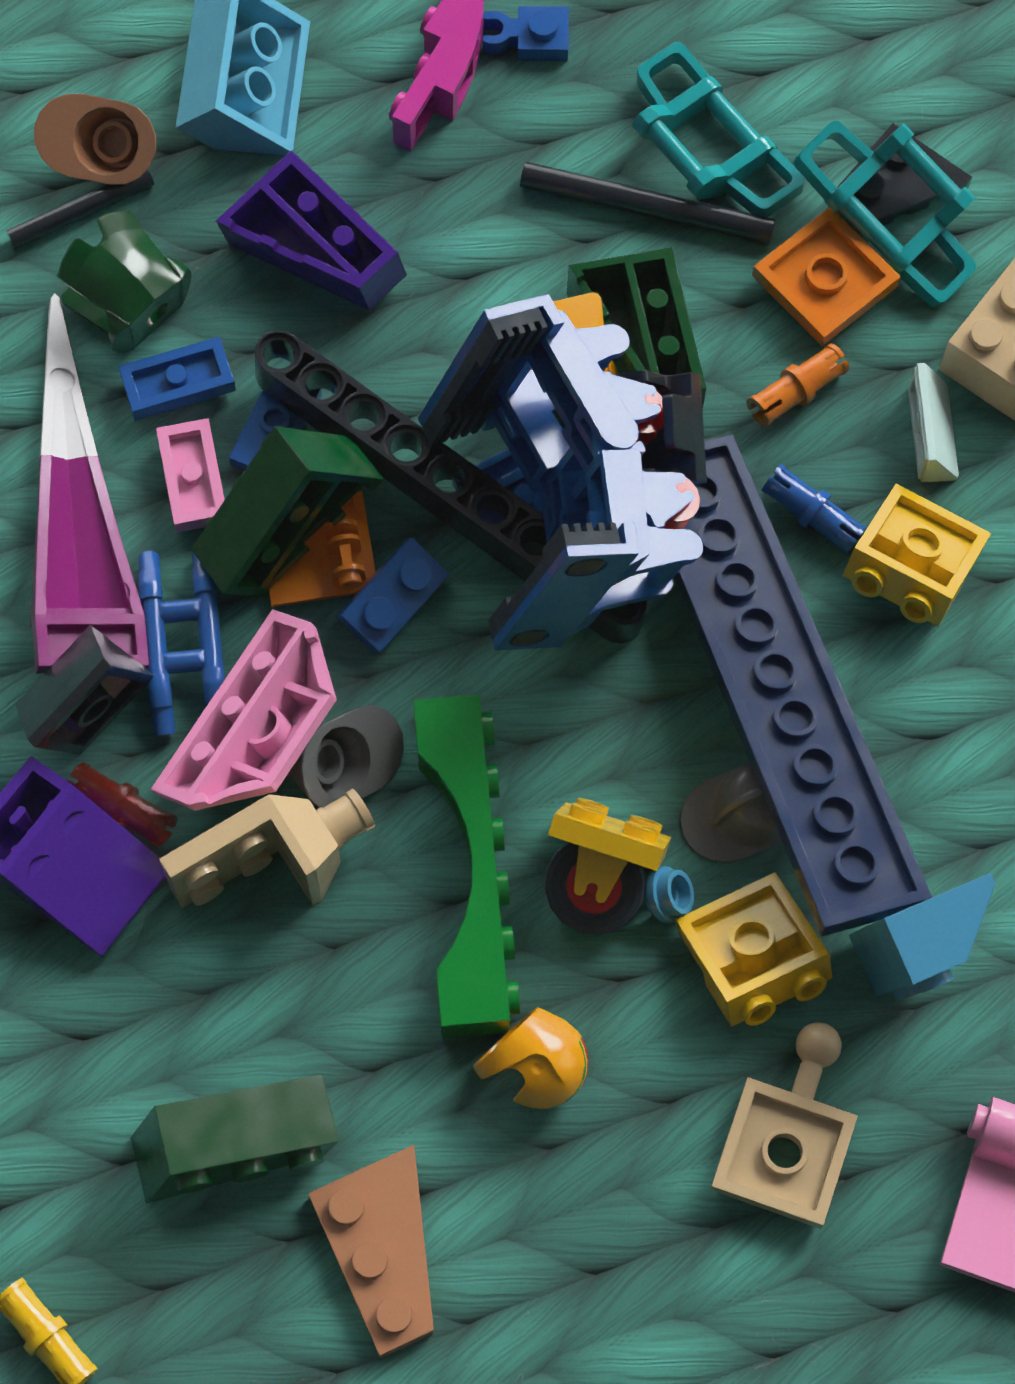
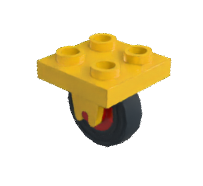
M577 798L576 803L572 804L566 802L554 813L548 835L567 841V843L555 852L546 869L544 886L549 907L558 919L579 933L602 935L617 931L632 920L645 896L646 877L643 867L657 871L665 859L671 841L670 836L660 833L662 829L661 824L635 815H631L629 821L626 822L607 816L609 807L584 798Z

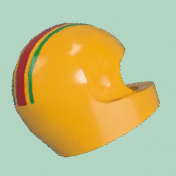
M536 1007L497 1041L474 1064L473 1068L480 1079L488 1078L509 1068L518 1070L522 1073L525 1084L513 1101L530 1108L550 1109L563 1105L579 1092L588 1074L589 1056L582 1036L565 1019Z

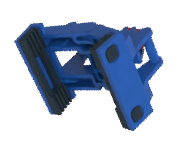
M549 294L484 310L418 417L430 446L436 445L438 440L444 443L449 437L451 440H455L459 435L461 437L467 436L470 431L473 435L478 433L480 428L483 431H487L496 427L532 492L539 491L543 498L542 510L547 542L542 549L544 558L513 598L506 597L489 618L488 622L494 651L561 647L570 636L590 626L602 610L644 600L663 598L671 590L673 585L672 579L684 565L693 564L703 552L701 538L695 532L683 529L699 509L700 498L694 484L682 473L642 471L641 456L646 451L644 444L652 441L658 431L664 427L662 396L652 385L611 374V372H604L612 359L622 356L628 348L630 342L628 334L623 328L615 324L575 328L565 311H560L556 308ZM556 411L566 426L564 430L553 415Z

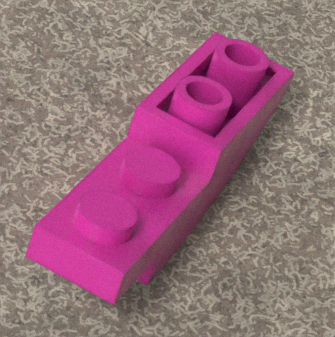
M442 0L438 7L431 6L426 12L420 27V34L424 35V54L416 66L413 76L414 82L407 93L400 92L396 96L389 112V120L393 124V142L412 151L435 113L451 120L455 119L475 76L481 53L484 32V0Z

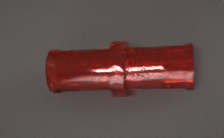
M86 762L80 763L72 771L70 776L79 781L74 783L68 780V782L119 824H123L158 847L165 844L172 835V832L165 829V827L168 825L171 828H175L178 820L177 816L166 812L139 796L137 787L128 782L121 785L93 769Z

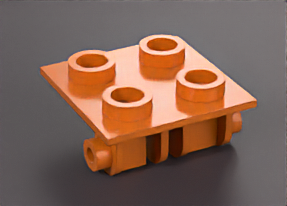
M358 491L341 507L347 515L336 526L327 521L305 542L310 551L269 589L272 607L355 595L376 572L362 491Z

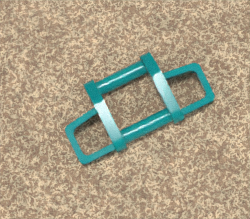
M674 42L638 67L636 83L650 106L635 117L632 127L643 139L649 138L688 181L687 189L696 199L713 198L726 193L750 213L769 217L802 193L805 182L802 174L778 150V147L768 136L761 137L723 96V87L713 76L706 72L683 43ZM678 64L693 80L695 85L666 103L651 78L668 66ZM707 108L744 149L721 165L703 167L672 131ZM768 164L788 185L771 197L763 199L755 195L740 182Z
M831 121L794 158L795 168L825 200L824 203L834 213L839 210L888 260L887 263L901 276V280L930 307L940 306L976 270L975 261L946 228L976 197L966 187L960 189L911 138L914 133L904 123L873 152L841 122ZM826 139H832L861 164L838 188L812 160V153ZM895 153L945 203L904 246L854 196ZM933 240L957 268L956 276L942 290L935 288L910 264Z

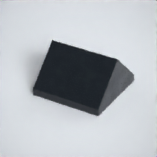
M89 625L15 704L27 740L35 748L81 755L148 684L154 675L136 659L93 626Z

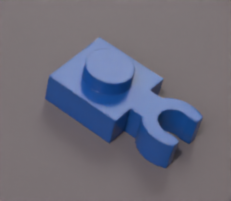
M518 6V18H509L506 14L499 11L484 13V30H497L500 32L496 36H483L484 53L497 55L507 51L509 48H518V60L568 61L569 6Z

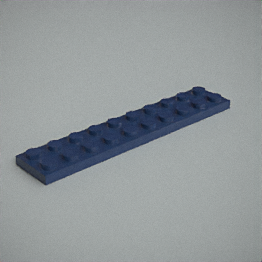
M733 434L706 440L704 442L707 483L694 485L698 490L700 498L699 509L683 528L695 532L701 538L703 552L693 564L684 565L675 576V580L820 936L823 937L877 922L932 898V895Z

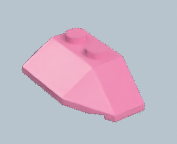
M272 609L152 786L151 790L156 795L196 811L277 791L337 700L318 632L311 622Z

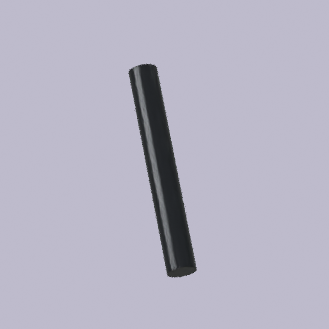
M147 170L139 179L128 184H106L6 230V233L14 249L20 248L154 186L153 178L149 170Z

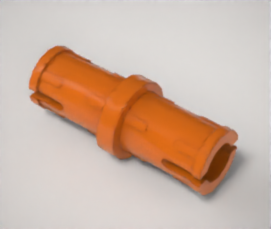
M830 343L799 366L792 364L782 370L780 379L756 395L747 398L748 410H752L757 406L760 408L751 414L754 420L761 426L767 427L772 424V421L797 404L804 406L813 401L816 396L815 392L849 371L847 360L840 364L836 363V361L845 356L844 353L835 344Z

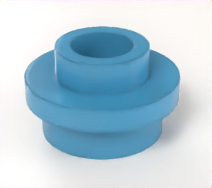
M664 866L659 867L657 871L652 870L650 872L645 887L644 900L647 908L659 921L672 923L676 922L675 919L691 911L694 904V890L685 872Z

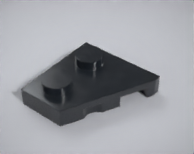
M892 123L870 149L874 152L899 127ZM911 137L960 189L963 187L969 188L972 176L915 137ZM897 153L854 194L883 226L892 223L900 215H911L929 207L930 201L939 198ZM859 162L837 188L861 165Z

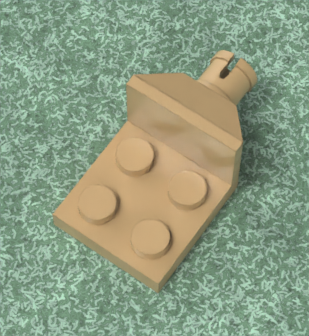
M353 788L347 791L344 796L315 810L309 799L268 794L161 857L159 861L172 893L181 908H184L192 902L198 906L211 901L223 891L224 886L222 884L241 873L245 877L258 873L271 863L273 859L271 855L279 851L313 906L323 900L341 863L339 848L364 831L368 832L373 829L375 823L365 803Z

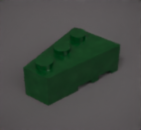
M672 247L569 265L567 281L568 298L587 293H597L601 297L604 325H618L629 336L630 342L622 356L612 359L618 369V374L648 370L665 376L687 372L698 374L701 376L703 409L707 388Z

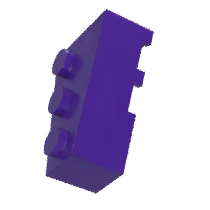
M292 150L216 220L229 245L367 310H371L407 276L398 251Z

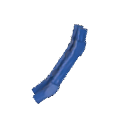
M144 551L139 555L138 559L139 594L145 614L149 659L147 669L154 675L147 684L154 735L176 733L169 674L202 671L206 707L225 680L217 586L193 552L192 570L195 594L193 599L163 602L159 554L154 551ZM197 620L200 649L167 653L165 624Z

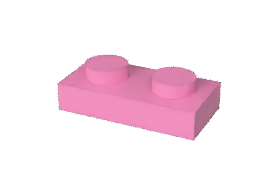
M209 418L156 428L176 533L204 528L208 520L215 515L225 500Z

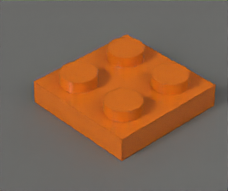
M827 208L754 265L752 276L821 346L828 343L896 289L901 278L859 234L830 208Z

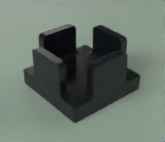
M648 370L617 374L616 376L652 385L662 396L664 427L658 431L652 441L644 444L646 451L641 456L642 471L682 473L694 485L707 483L701 376L692 372L665 376Z

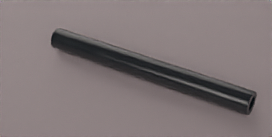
M525 162L521 174L520 187L765 244H770L775 219L531 162Z

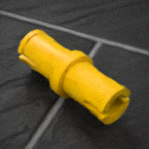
M24 1278L18 1279L0 1294V1311L26 1341L23 1348L31 1357L37 1355L54 1374L60 1384H84L95 1374L98 1368L79 1349L65 1331L68 1326L60 1315L54 1317L27 1285Z

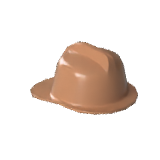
M64 94L50 100L39 112L34 125V144L41 159L54 171L69 177L105 184H128L139 179L151 166L156 153V134L150 119L138 107L123 101L92 95Z

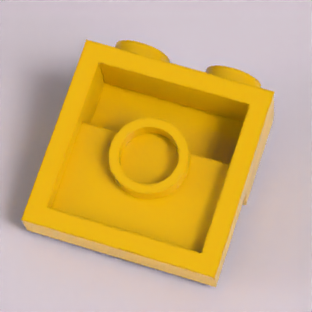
M895 484L855 546L842 576L851 580L854 589L861 595L871 598L880 595L900 606L902 614L908 620L915 623L928 621L939 627L958 595L966 577L984 549L991 533Z
M776 872L675 919L679 935L701 968L706 987L731 1027L743 1021L750 1026L759 1025L767 1021L774 1014L776 1005L795 996L799 1001L811 1000L821 994L826 987L827 981L832 979L828 950Z

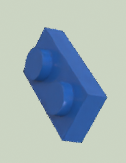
M220 336L118 366L135 421L236 391L235 381Z
M412 537L407 538L335 617L373 654L379 653L450 574Z

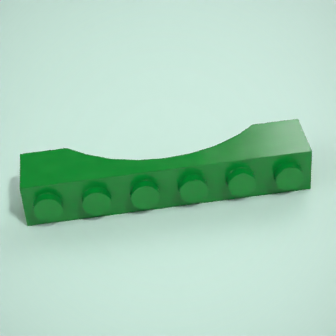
M480 694L413 700L419 770L438 788L455 813L467 842L472 868V888L465 919L452 948L436 970L442 1039L507 1033L510 1031V1016L520 1015L518 981L506 980L505 960L515 959L512 925L501 926L500 906L510 905L507 871L496 872L495 852L505 851L502 817L491 818L489 799L500 798L497 764L486 765L485 746L495 745L492 712L481 713Z

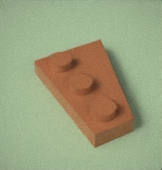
M412 1145L308 1193L380 1358L434 1333L415 1146Z

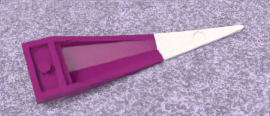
M54 293L49 302L30 616L35 674H44L89 625L93 626L148 668L145 614L126 557L98 459L60 299Z

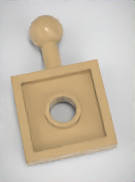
M822 1022L808 1024L799 1032L796 1039V1051L802 1063L800 1064L792 1092L749 1077L747 1078L710 1190L819 1229L823 1227L858 1115L813 1100L823 1071L822 1069L832 1065L841 1053V1038L832 1026ZM777 1138L792 1140L800 1151L799 1162L790 1168L778 1167L769 1158V1143Z

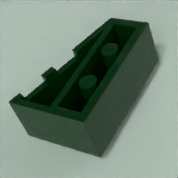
M275 426L271 433L262 441L260 449L243 474L234 482L232 490L215 515L208 520L204 531L191 550L223 594L263 596L310 551L305 542L327 521L336 526L347 515L341 508L364 485L372 491L384 479L350 436Z
M322 1074L157 1105L152 1108L131 1136L146 1204L181 1194L200 1191L233 1180L234 1182L254 1180L267 1175L270 1170L289 1166L290 1171L312 1168L323 1163V1156L339 1142Z

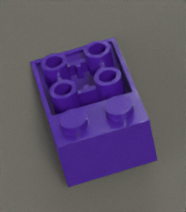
M30 756L0 792V884L103 958L166 878L159 861L160 858L75 786L33 756Z

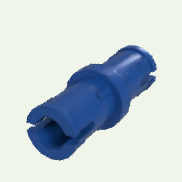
M783 464L779 465L774 471L775 476L769 477L761 491L771 496L799 517L797 523L803 528L807 529L811 526L842 549L843 553L848 555L855 547V542H859L868 527L864 524L861 525L830 502L831 495L822 489L818 493L787 470L786 466Z

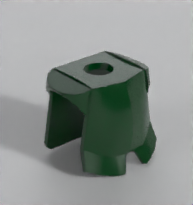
M130 210L115 211L99 217L97 223L103 235L100 243L93 247L80 238L73 240L61 261L57 277L69 286L61 295L63 305L109 334L111 348L117 353H126L134 350L182 306L191 283L190 269L179 261L164 257Z

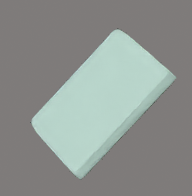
M917 363L908 385V397L918 479L921 482L954 481L958 479L959 472L948 387L945 381L927 364Z

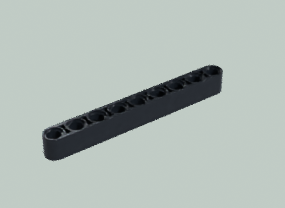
M274 330L267 332L259 338L255 345V377L259 387L265 393L319 432L350 436L385 480L524 581L528 579L544 556L531 555L522 548V545L530 541L538 542L543 546L547 544L543 514L449 446L441 443L440 440H438L436 445L430 446L421 426L295 335L287 331ZM283 358L291 364L285 368L277 369L270 367L267 363L272 359ZM322 388L331 391L333 395L327 399H316L308 393L314 389ZM358 419H368L376 426L369 430H358L351 423ZM401 449H409L419 457L412 461H401L393 454ZM453 477L459 479L462 488L456 492L449 493L440 490L436 484L443 480L453 481ZM482 508L485 511H496L505 520L497 524H488L478 516V511ZM649 600L626 605L633 611L635 615L633 618L619 619L609 609L602 610L588 627L612 643L623 644L632 641L639 635L649 609Z

